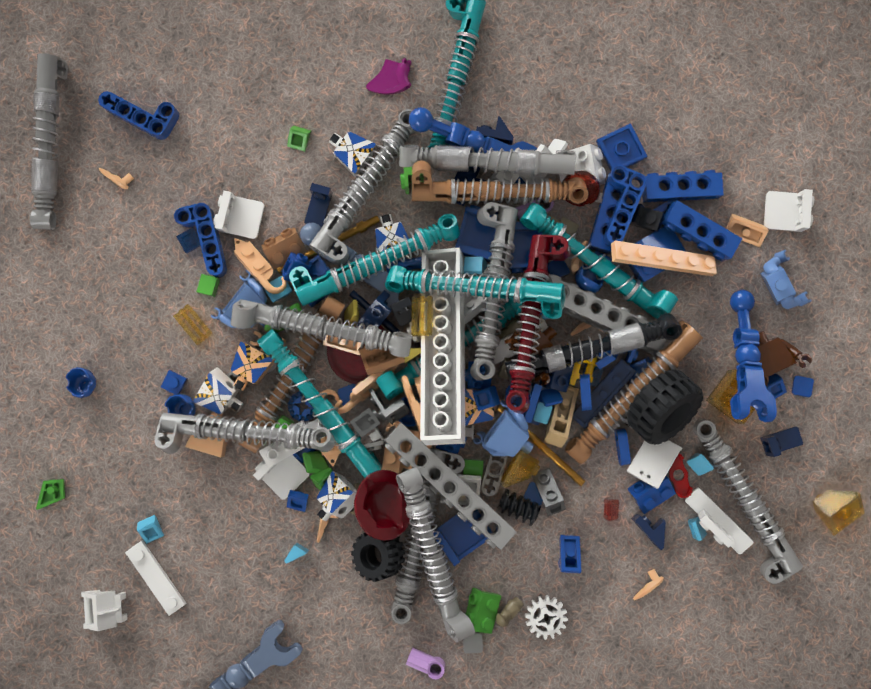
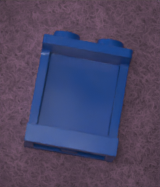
M475 205L466 206L460 235L455 248L460 247L464 256L484 257L485 261L490 263L488 257H491L492 253L489 250L491 241L494 240L496 228L482 225L478 221L477 212L481 207Z
M516 222L513 240L515 250L511 253L513 259L510 261L512 267L509 268L512 273H523V270L527 269L532 236L541 235L542 233H538V229H528L521 222Z
M477 509L473 512L474 520H478L481 517ZM457 514L433 530L439 532V535L435 538H441L439 544L443 545L442 550L446 553L453 566L460 563L462 558L484 544L487 539L482 533L480 536L471 529L472 524L468 520L464 522ZM487 526L488 533H493L490 527Z

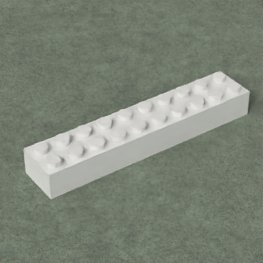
M460 247L422 252V269H431L432 272L439 270L440 273L446 271L448 274L453 271L455 275L461 272L464 276V255ZM435 289L432 295L430 292L428 294H421L420 440L425 445L465 444L464 295L461 298L460 292H456L455 297L452 296V291H449L448 296H445L444 290L438 296Z

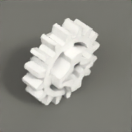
M548 595L545 596L544 600H542L541 596H538V602L531 600L533 606L526 607L530 613H525V617L530 619L526 621V625L531 626L530 632L536 631L537 638L542 634L544 640L547 639L548 635L554 639V633L561 635L559 629H565L566 626L563 621H568V618L563 616L567 611L566 609H561L563 606L562 602L557 603L556 597L550 600ZM546 605H551L556 609L551 610L547 608ZM539 608L537 615H534L535 611ZM544 614H548V621H545ZM542 625V626L546 627L547 630L541 629V628H539V627H537V626Z

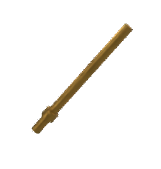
M376 215L364 222L362 220L356 223L357 226L341 233L338 240L343 242L358 233L362 234L368 231L367 228L380 222L378 216ZM312 249L304 253L308 259L318 255ZM284 265L277 268L279 274H282L281 270Z
M501 404L496 408L500 414L506 409ZM528 429V439L579 486H582L585 480Z

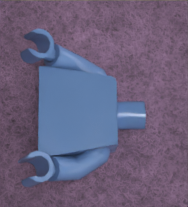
M786 250L775 253L774 257L764 264V272L760 274L776 306L781 304L785 309L803 306L812 300L807 299V292H803L795 297L796 292L784 268L779 266L780 263L790 260V257L785 255Z
M245 270L249 274L246 279L240 275V279L244 283L223 310L214 308L219 312L217 317L211 314L213 319L220 320L230 328H236L231 326L234 303L240 299L266 304L267 302L264 288L253 278L248 270Z
M501 400L500 404L503 407H508L504 400ZM510 408L508 411L506 409L503 411L487 434L483 431L477 432L481 440L478 438L473 439L475 444H482V447L492 456L514 457L519 450L529 454L534 446L531 442L527 441L529 438V426L524 415L515 413Z

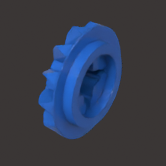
M298 391L291 396L288 402V411L292 418L298 421H309L314 418L312 416L314 408L306 401L305 405L311 407V409H304L302 414H300L301 409L295 404L302 403L301 398L303 394L301 391Z

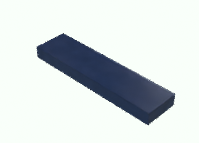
M621 358L591 392L592 410L582 411L581 403L574 411L572 418L585 429L590 420L604 409V406L614 398L637 371Z

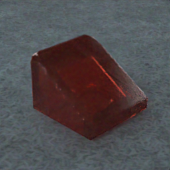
M605 499L604 518L608 521L618 519L619 500Z

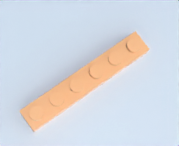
M621 241L611 243L612 262L705 276L717 274L715 257L711 255Z

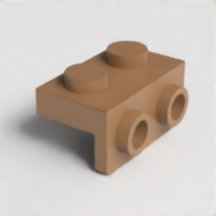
M287 228L280 233L281 235L275 238L270 237L261 245L274 270L286 263L291 252L295 254L308 252L295 228Z
M365 346L362 349H358L368 376L405 362L403 357L392 355L389 349L384 351V348L379 350L378 347V349L371 351L366 350Z

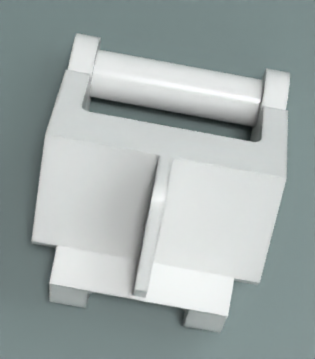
M100 590L81 592V597H84V629L102 631L117 627V623H122L128 619L127 613L122 614L121 601L126 599V592L115 594V591L101 592Z

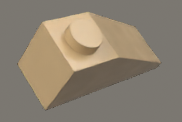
M568 386L566 393L559 391L563 402L553 405L543 442L560 448L563 447L568 439L579 389Z

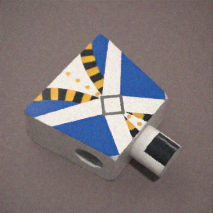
M347 132L344 138L334 133L329 140V143L336 147L333 152L335 158L355 177L356 174H360V168L365 167L364 162L368 163V157L373 156L372 151L377 150L375 143L352 132Z
M391 214L380 217L382 227L375 229L376 244L380 252L384 251L383 245H385L386 249L391 247L390 241L393 246L398 244L397 238L400 243L405 241L403 235L409 239L401 222L393 224Z
M219 368L209 372L193 400L194 403L217 414L224 413L228 408L238 412L244 404L235 398L239 389L233 386L234 382Z
M332 471L317 496V500L323 505L317 515L324 521H327L331 515L344 518L354 508L357 489L343 475Z

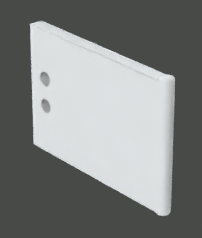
M670 440L656 445L644 441L627 472L658 489L682 447Z

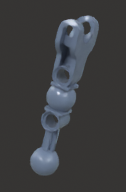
M316 223L305 224L300 231L301 241L309 246L322 227ZM333 244V246L331 247V249L334 250L335 255H337V254H340V255H341L342 252L340 251V253H337V252L335 251V248H334V245H335V244ZM346 245L349 253L348 261H355V257L357 259L362 258V254H357L356 251ZM378 271L377 275H370V279L367 277L363 278V281L382 293L385 290L390 294L386 300L389 308L390 305L399 302L398 297L400 293L391 292L385 287L388 272Z
M277 620L264 630L260 645L243 658L240 663L230 666L223 675L219 676L209 685V688L241 689L249 683V680L251 681L271 665L287 666L301 654L303 648L299 643H294L289 647H283L278 644L276 637L283 631L285 624L282 620Z

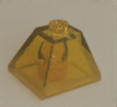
M519 450L510 462L500 484L507 488L530 479L532 475L536 476L540 469V465H538L540 461Z
M827 490L823 494L817 495L814 501H812L816 513L834 536L865 514L861 494L858 491Z

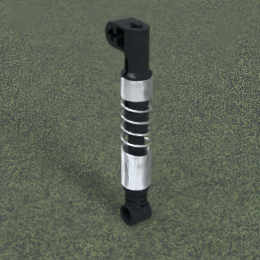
M666 313L661 315L656 321L648 322L647 324L639 322L609 330L605 338H601V335L598 333V340L592 341L590 336H588L587 340L581 341L578 339L579 342L573 344L568 342L569 345L562 347L559 344L539 350L536 355H533L537 358V361L532 364L536 366V369H534L536 371L535 374L556 372L566 369L567 365L572 367L574 363L582 364L585 360L591 362L596 356L602 359L603 352H606L608 356H612V354L617 355L642 348L651 341L664 338L666 340H675L681 335L682 327L672 314ZM512 361L505 362L510 385H512L511 380H513L510 375V367L517 364ZM531 385L530 387H528V388H530V392H528L529 394H530L531 391H532V385Z

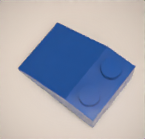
M664 227L659 229V232H654L634 243L686 252L676 233L670 232ZM628 264L636 279L642 282L665 270Z

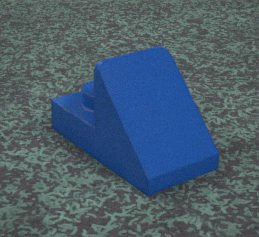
M560 535V558L558 561L560 571L581 573L580 536Z

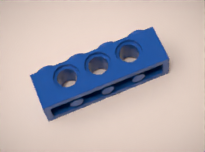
M707 170L704 173L697 174L696 171H688L680 175L677 172H669L666 175L660 176L659 173H649L645 176L647 183L643 191V203L719 199L724 195L722 172L716 173L715 170ZM698 181L703 182L704 189L698 187ZM678 182L684 183L686 189H680L678 186ZM659 183H664L667 191L661 190Z
M614 173L615 179L622 180L621 175ZM608 176L601 198L602 203L599 204L588 243H591L590 249L606 254L611 253V247L605 244L602 229L608 227L611 219L607 215V211H614L618 200L613 198L612 193L617 192L621 195L623 191L610 185ZM617 215L618 222L624 223V221H621L622 215ZM616 229L611 235L613 241L616 240L615 235L619 229Z
M678 200L669 205L662 221L666 230L677 232L683 240L694 242L697 244V248L702 251L711 252L713 257L720 261L732 259L742 241L741 237ZM682 218L687 222L686 227L681 224ZM698 228L703 231L702 237L697 233ZM715 237H716V238L718 239V241H719V245H718V246H716V245L714 244V238H715Z

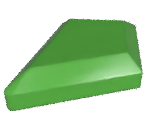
M321 451L305 452L302 454L306 473L315 474L330 468L324 456L321 455Z
M64 479L43 481L36 507L37 510L65 499Z

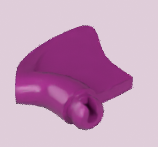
M406 58L402 59V63L385 59L381 71L366 85L367 90L384 95L397 94L411 87L408 75L412 62L406 60Z

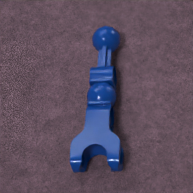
M415 108L409 115V124L416 132L431 130L445 136V142L448 145L473 147L474 153H478L481 147L484 153H487V150H490V148H493L494 151H500L502 148L504 151L509 152L511 149L515 151L516 148L537 150V147L524 141L508 145L488 136L484 138L483 134L479 131H470V128L459 123L452 122L450 126L433 119L431 112L426 108ZM519 176L520 184H526V182Z
M744 289L738 290L730 297V306L738 313L739 328H736L733 333L734 348L737 349L735 358L739 365L736 366L738 391L730 400L731 414L734 419L743 420L749 415L750 406L756 409L759 420L772 422L777 415L776 399L766 389L762 363L759 362L761 353L757 347L760 345V335L758 330L751 329L749 311L754 307L755 299L749 291Z

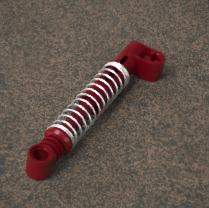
M533 235L528 267L524 271L523 278H527L528 281L547 282L549 280L547 272L548 260L563 261L571 254V248L566 238L557 235ZM553 243L554 247H552L550 252V245ZM526 301L519 306L521 313H518L520 321H517V323L521 324L522 328L515 329L521 332V336L514 337L520 340V344H513L515 347H519V352H512L518 355V359L511 360L517 364L510 367V375L512 376L511 379H513L511 380L512 385H510L512 390L507 395L506 404L512 411L518 414H523L529 409L528 392H530V388L528 387L531 386L529 382L534 378L536 372L534 370L536 366L532 363L537 361V358L533 355L538 353V350L534 347L539 346L536 340L540 338V335L536 332L542 330L539 324L543 322L540 318L543 316V313L541 311V302ZM535 327H539L540 330L535 331ZM517 398H522V404L515 407L514 401Z

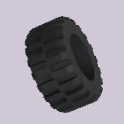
M672 369L665 371L664 374L661 373L655 379L649 381V384L644 386L641 392L635 396L634 401L629 406L630 410L627 411L628 424L649 444L656 445L666 442L671 437L676 436L679 431H682L697 414L703 401L702 389L680 370Z

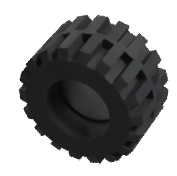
M366 533L357 537L356 543H353L352 546L354 550L351 551V555L354 557L352 563L356 565V572L359 571L361 577H365L367 581L372 580V582L381 581L396 575L403 567L401 563L405 562L403 557L405 550L402 549V546H404L403 542H399L400 537L398 536L392 540H377ZM375 547L381 552V563L376 558Z

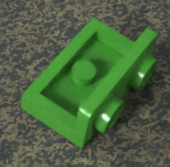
M472 588L465 614L470 618L475 632L492 634L501 595Z

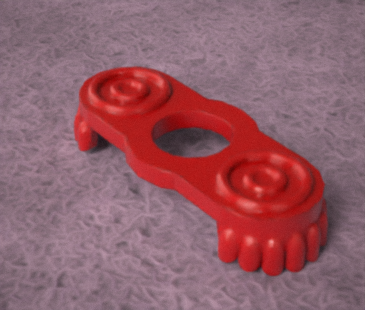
M679 453L669 469V478L673 483L677 496L688 498L691 496L693 488L689 485L688 471L683 464L684 457ZM680 469L683 471L684 477L682 480L677 481L674 479L673 473L675 470Z

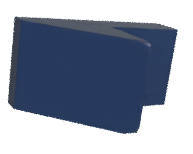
M498 116L496 130L487 125L477 126L476 131L482 133L484 138L488 136L512 145L514 137L500 116Z
M636 514L631 518L658 549L662 550L664 548L666 524L664 519L660 518L650 527L652 523L645 515L641 517L639 514Z

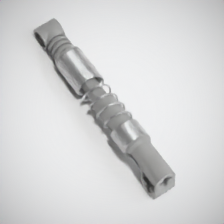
M45 53L37 54L36 89L33 94V111L36 112V117H33V119H36L35 127H33L35 129V137L32 139L38 143V147H33L32 149L38 150V157L32 158L31 193L36 198L34 200L36 205H33L36 210L31 212L30 224L33 229L54 230L57 217L56 213L51 211V209H54V206H52L54 201L52 199L57 195L58 162L52 159L57 158L58 155L52 152V149L58 147L56 138L59 136L56 133V128L59 127L56 123V118L59 117L60 98L57 92V79H67L68 66L66 61L58 56Z
M400 145L399 166L412 167L417 161H426L435 170L468 172L469 166H473L474 172H476L477 167H484L485 173L487 170H494V173L504 171L506 174L507 171H514V174H529L533 176L539 173L574 175L576 153L570 150H557L556 154H545L536 150L519 149L518 152H514L511 149L509 152L504 151L502 148L500 151H494L493 148H490V150H487V153H484L482 147L478 153H474L473 147L436 145L431 147L430 150L429 147H426L424 150V147L420 149L416 145Z

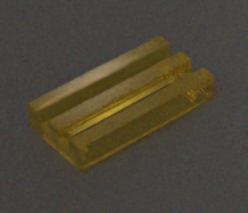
M412 297L411 335L430 336L432 335L433 297ZM425 302H428L427 331H424ZM418 303H420L419 331H417Z
M189 304L173 315L196 345H200L213 334ZM186 311H189L191 315L196 319V321L201 325V327L206 331L205 335L200 331V329L195 325L191 318L186 314ZM180 316H183L186 319V321L191 325V327L196 331V333L201 337L199 340L194 335V333L189 329V327L184 323V321L180 318Z

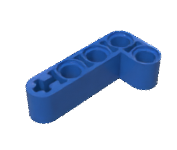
M109 91L101 93L98 98L99 104L106 111L160 140H164L170 135L179 119L178 110L170 102L161 103L154 115ZM108 102H114L116 106L114 107L112 104ZM130 108L128 114L123 115L125 109ZM168 110H172L171 115L165 116ZM146 117V121L140 124V120ZM159 126H163L162 131L156 133V129Z
M621 165L614 167L608 175L609 184L623 190L603 238L605 244L609 247L614 242L611 235L616 229L619 230L615 235V238H617L615 241H623L647 183L646 177L643 174ZM614 173H620L622 180L615 179ZM632 180H637L640 183V187H634ZM626 197L632 200L633 204L631 206L625 203L624 199ZM617 215L624 216L625 223L618 222Z
M197 203L177 209L174 219L178 224L186 228L193 226L197 228L207 272L214 277H223L227 272V265L219 232L214 225L215 215L213 210L205 203ZM203 209H207V215L200 217V212ZM189 214L188 220L182 222V216ZM208 227H211V228H212L211 234L208 235V236H205V235H204L205 229L208 228ZM215 245V253L209 254V248ZM216 264L220 266V268L217 269L218 272L213 270L214 268H216Z

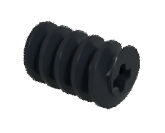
M505 489L498 504V507H501V513L503 514L507 509L509 517L515 513L516 520L522 516V523L529 519V526H532L538 517L541 506L538 507L537 502L531 504L529 498L523 502L524 497L522 495L516 499V492L511 493L509 496V489Z

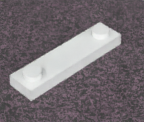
M143 540L125 552L169 616L186 604Z

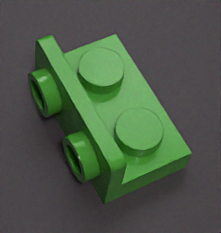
M404 167V173L400 174L401 188L405 189L406 194H410L409 183H412V167ZM423 173L420 174V182H424Z

